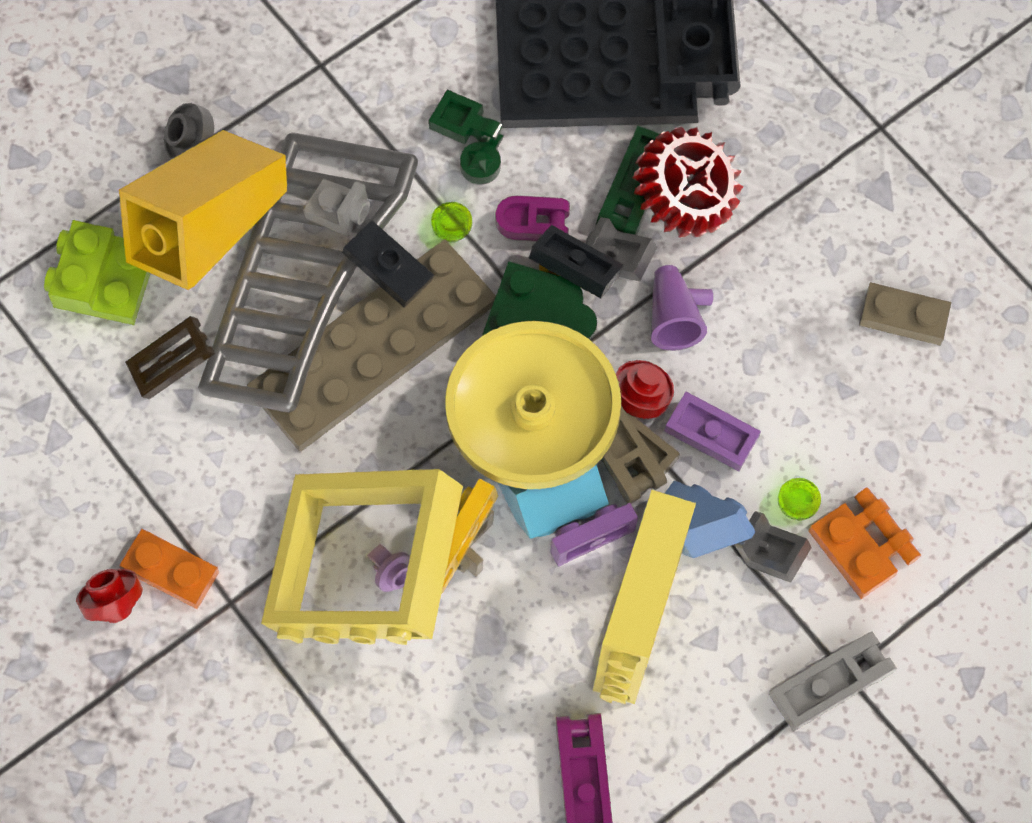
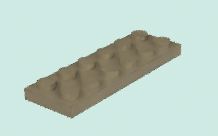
M446 239L417 259L434 274L432 282L405 308L379 287L326 326L309 368L297 408L293 412L288 413L263 408L299 452H302L492 308L496 295ZM299 347L288 355L296 357ZM267 369L248 383L247 387L283 394L290 373Z

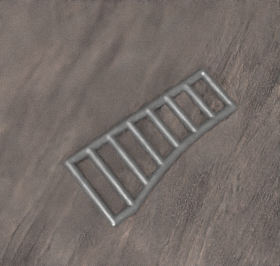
M293 132L285 137L280 152L286 155L287 184L317 189L323 178L351 189L355 181H358L365 185L368 199L384 202L372 219L366 218L362 224H357L352 233H359L371 220L382 229L385 228L407 200L418 166V159L413 154ZM298 150L399 168L394 187L292 167ZM281 197L254 226L212 346L215 354L207 360L198 389L204 396L289 413L297 408L309 368L323 332L340 295L357 266L341 250L268 237L275 218L323 227L305 219L304 206L281 202ZM263 253L337 267L327 286L256 272ZM250 288L319 301L310 321L244 308ZM238 324L302 336L303 339L296 357L231 344ZM225 360L290 373L283 394L219 381Z

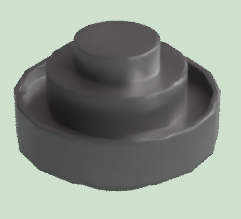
M183 103L174 110L165 126L163 138L164 148L169 158L173 159L215 135L214 121L209 110L193 103Z

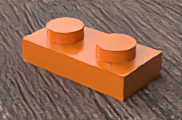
M144 529L140 530L119 565L121 569L134 571L139 580L195 609L199 608L219 574L218 567Z

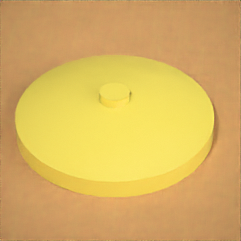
M524 321L494 329L480 337L466 349L455 364L449 377L445 396V410L453 442L460 454L474 469L487 478L506 486L520 489H545L563 485L577 479L592 469L603 458L617 433L621 412V393L619 382L611 363L591 340L579 332L559 324L542 321Z

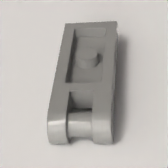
M873 631L863 635L770 691V697L793 732L871 685L884 680L897 670L891 658L885 659L877 647L880 642ZM863 656L870 668L862 672L854 660L857 657Z

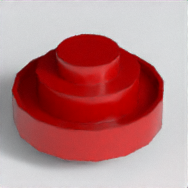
M634 360L628 361L618 368L616 376L620 387L621 406L626 413L637 418L651 419L659 417L666 412L674 396V384L670 376L661 367L649 361Z
M107 569L93 575L86 582V585L78 593L76 602L85 619L117 623L126 619L131 614L132 608L142 595L143 588L134 571L129 569Z

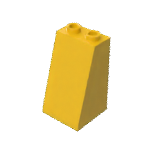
M222 130L119 189L126 263L186 290L193 288L287 192L286 155Z

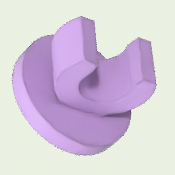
M379 544L367 555L375 563L373 566L377 572L375 584L384 592L398 590L404 587L410 556L405 552H398L392 555L383 545Z

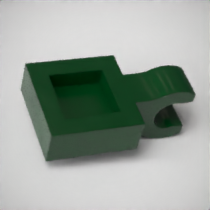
M448 89L428 120L430 130L462 144H466L470 135H472L478 142H487L497 149L504 138V135L500 134L503 125L496 120L482 116L484 113L483 104Z

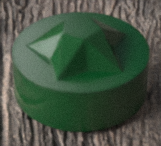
M474 142L464 148L460 156V170L466 180L482 185L492 182L499 175L501 156L493 145L487 142Z

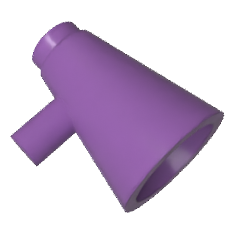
M665 265L659 267L654 272L655 278L653 280L651 341L656 347L663 350L675 351L690 348L702 341L707 334V326L696 305L711 306L713 303L712 289L688 288L676 266Z

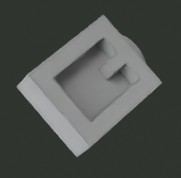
M323 178L303 212L305 219L349 237L356 225H360L365 221L369 213L370 202L368 201L363 183L355 181L352 188L349 189Z

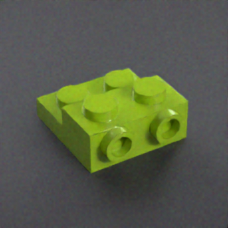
M72 220L70 230H62L57 240L56 251L57 254L61 255L57 268L49 267L44 280V290L49 292L48 295L53 307L135 325L151 273L126 263L124 238L115 236L113 228Z

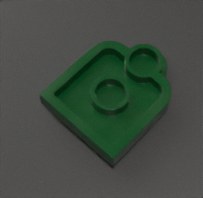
M508 261L482 336L508 324L524 321H542L568 327L590 340L597 329V317L589 306L583 304V292L579 286L561 276Z

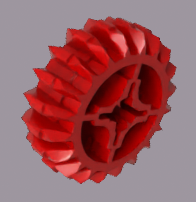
M681 126L674 128L671 132L664 131L660 133L656 140H651L646 144L643 150L644 153L636 161L640 168L634 172L632 178L641 183L635 189L634 194L644 196L646 200L641 204L640 210H648L650 208L654 213L650 223H657L659 220H662L664 222V232H671L676 228L679 238L686 237L690 233L695 238L709 232H715L720 228L721 224L731 219L732 211L741 202L736 195L741 193L744 186L734 181L740 176L742 170L731 167V163L736 155L726 156L722 150L724 149L725 142H719L715 145L712 143V132L705 133L700 137L697 127L685 131ZM693 174V177L687 182L686 178ZM689 183L690 186L683 191V188ZM680 202H683V203L688 204L691 208L686 207L685 205L681 204Z

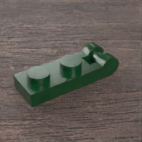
M637 125L600 210L596 225L601 217L610 219L617 231L638 235L647 210H640L641 204L646 200L644 196L634 194L635 189L641 183L632 177L634 172L640 168L636 161L644 153V147L651 140H656L660 133ZM618 205L632 209L629 217L616 213Z

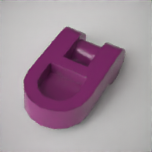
M509 196L503 199L497 206L495 212L496 228L500 234L508 239L537 241L551 225L569 234V229L565 226V219L570 215V202L563 198ZM537 215L547 216L549 223H536Z

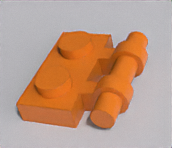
M868 487L861 490L854 497L864 509L861 513L855 516L846 503H844L811 525L808 531L860 599H863L896 576L898 570L889 560L898 553L908 566L921 557L920 552L912 544L914 538L907 529L901 530L888 513L890 507L882 498L877 499ZM873 523L888 540L880 547L865 529Z

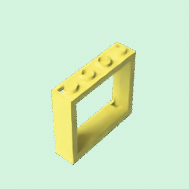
M440 469L295 474L261 624L277 632L278 639H290L297 644L303 643L304 638H313L316 641L327 644H338L340 638H349L354 642L369 645L375 644L376 639H387L390 642L407 645V641H411V639H432L463 486ZM421 504L399 611H300L323 506Z
M651 490L600 652L593 691L600 693V698L611 704L612 701L626 704V702L635 704L688 534L696 506L694 502Z

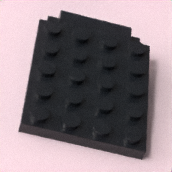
M495 0L500 123L503 125V128L698 123L697 98H713L715 105L724 106L729 104V96L738 92L741 87L733 0Z

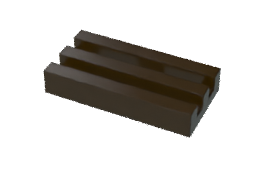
M189 316L125 361L141 397L151 399L215 354L213 348L206 344L208 338L205 332L200 331L199 327L201 324L198 318ZM187 335H190V339H188L186 342L178 346L173 351H168L167 353H165L158 359L156 363H154L149 368L141 372V367L149 363L151 360L159 356L161 353L169 349L171 346L179 342Z

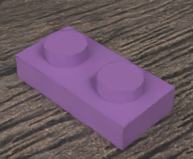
M687 391L678 403L664 432L739 472L761 433L760 430Z
M631 503L619 508L616 504L609 505L598 511L594 515L595 519L579 526L578 522H574L559 529L555 533L556 537L552 538L550 550L557 566L564 565L634 532L638 516Z

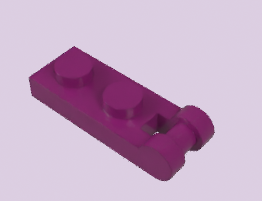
M601 713L587 714V719L570 720L569 716L556 717V734L566 823H613ZM588 737L590 747L573 748L572 738Z

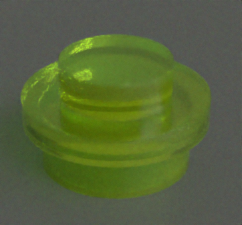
M446 202L439 205L431 217L433 232L440 239H446L448 242L462 240L472 229V215L469 209L457 202Z
M793 478L786 481L780 488L777 498L778 506L782 513L790 519L798 521L807 520L817 513L821 505V494L813 482L804 478Z

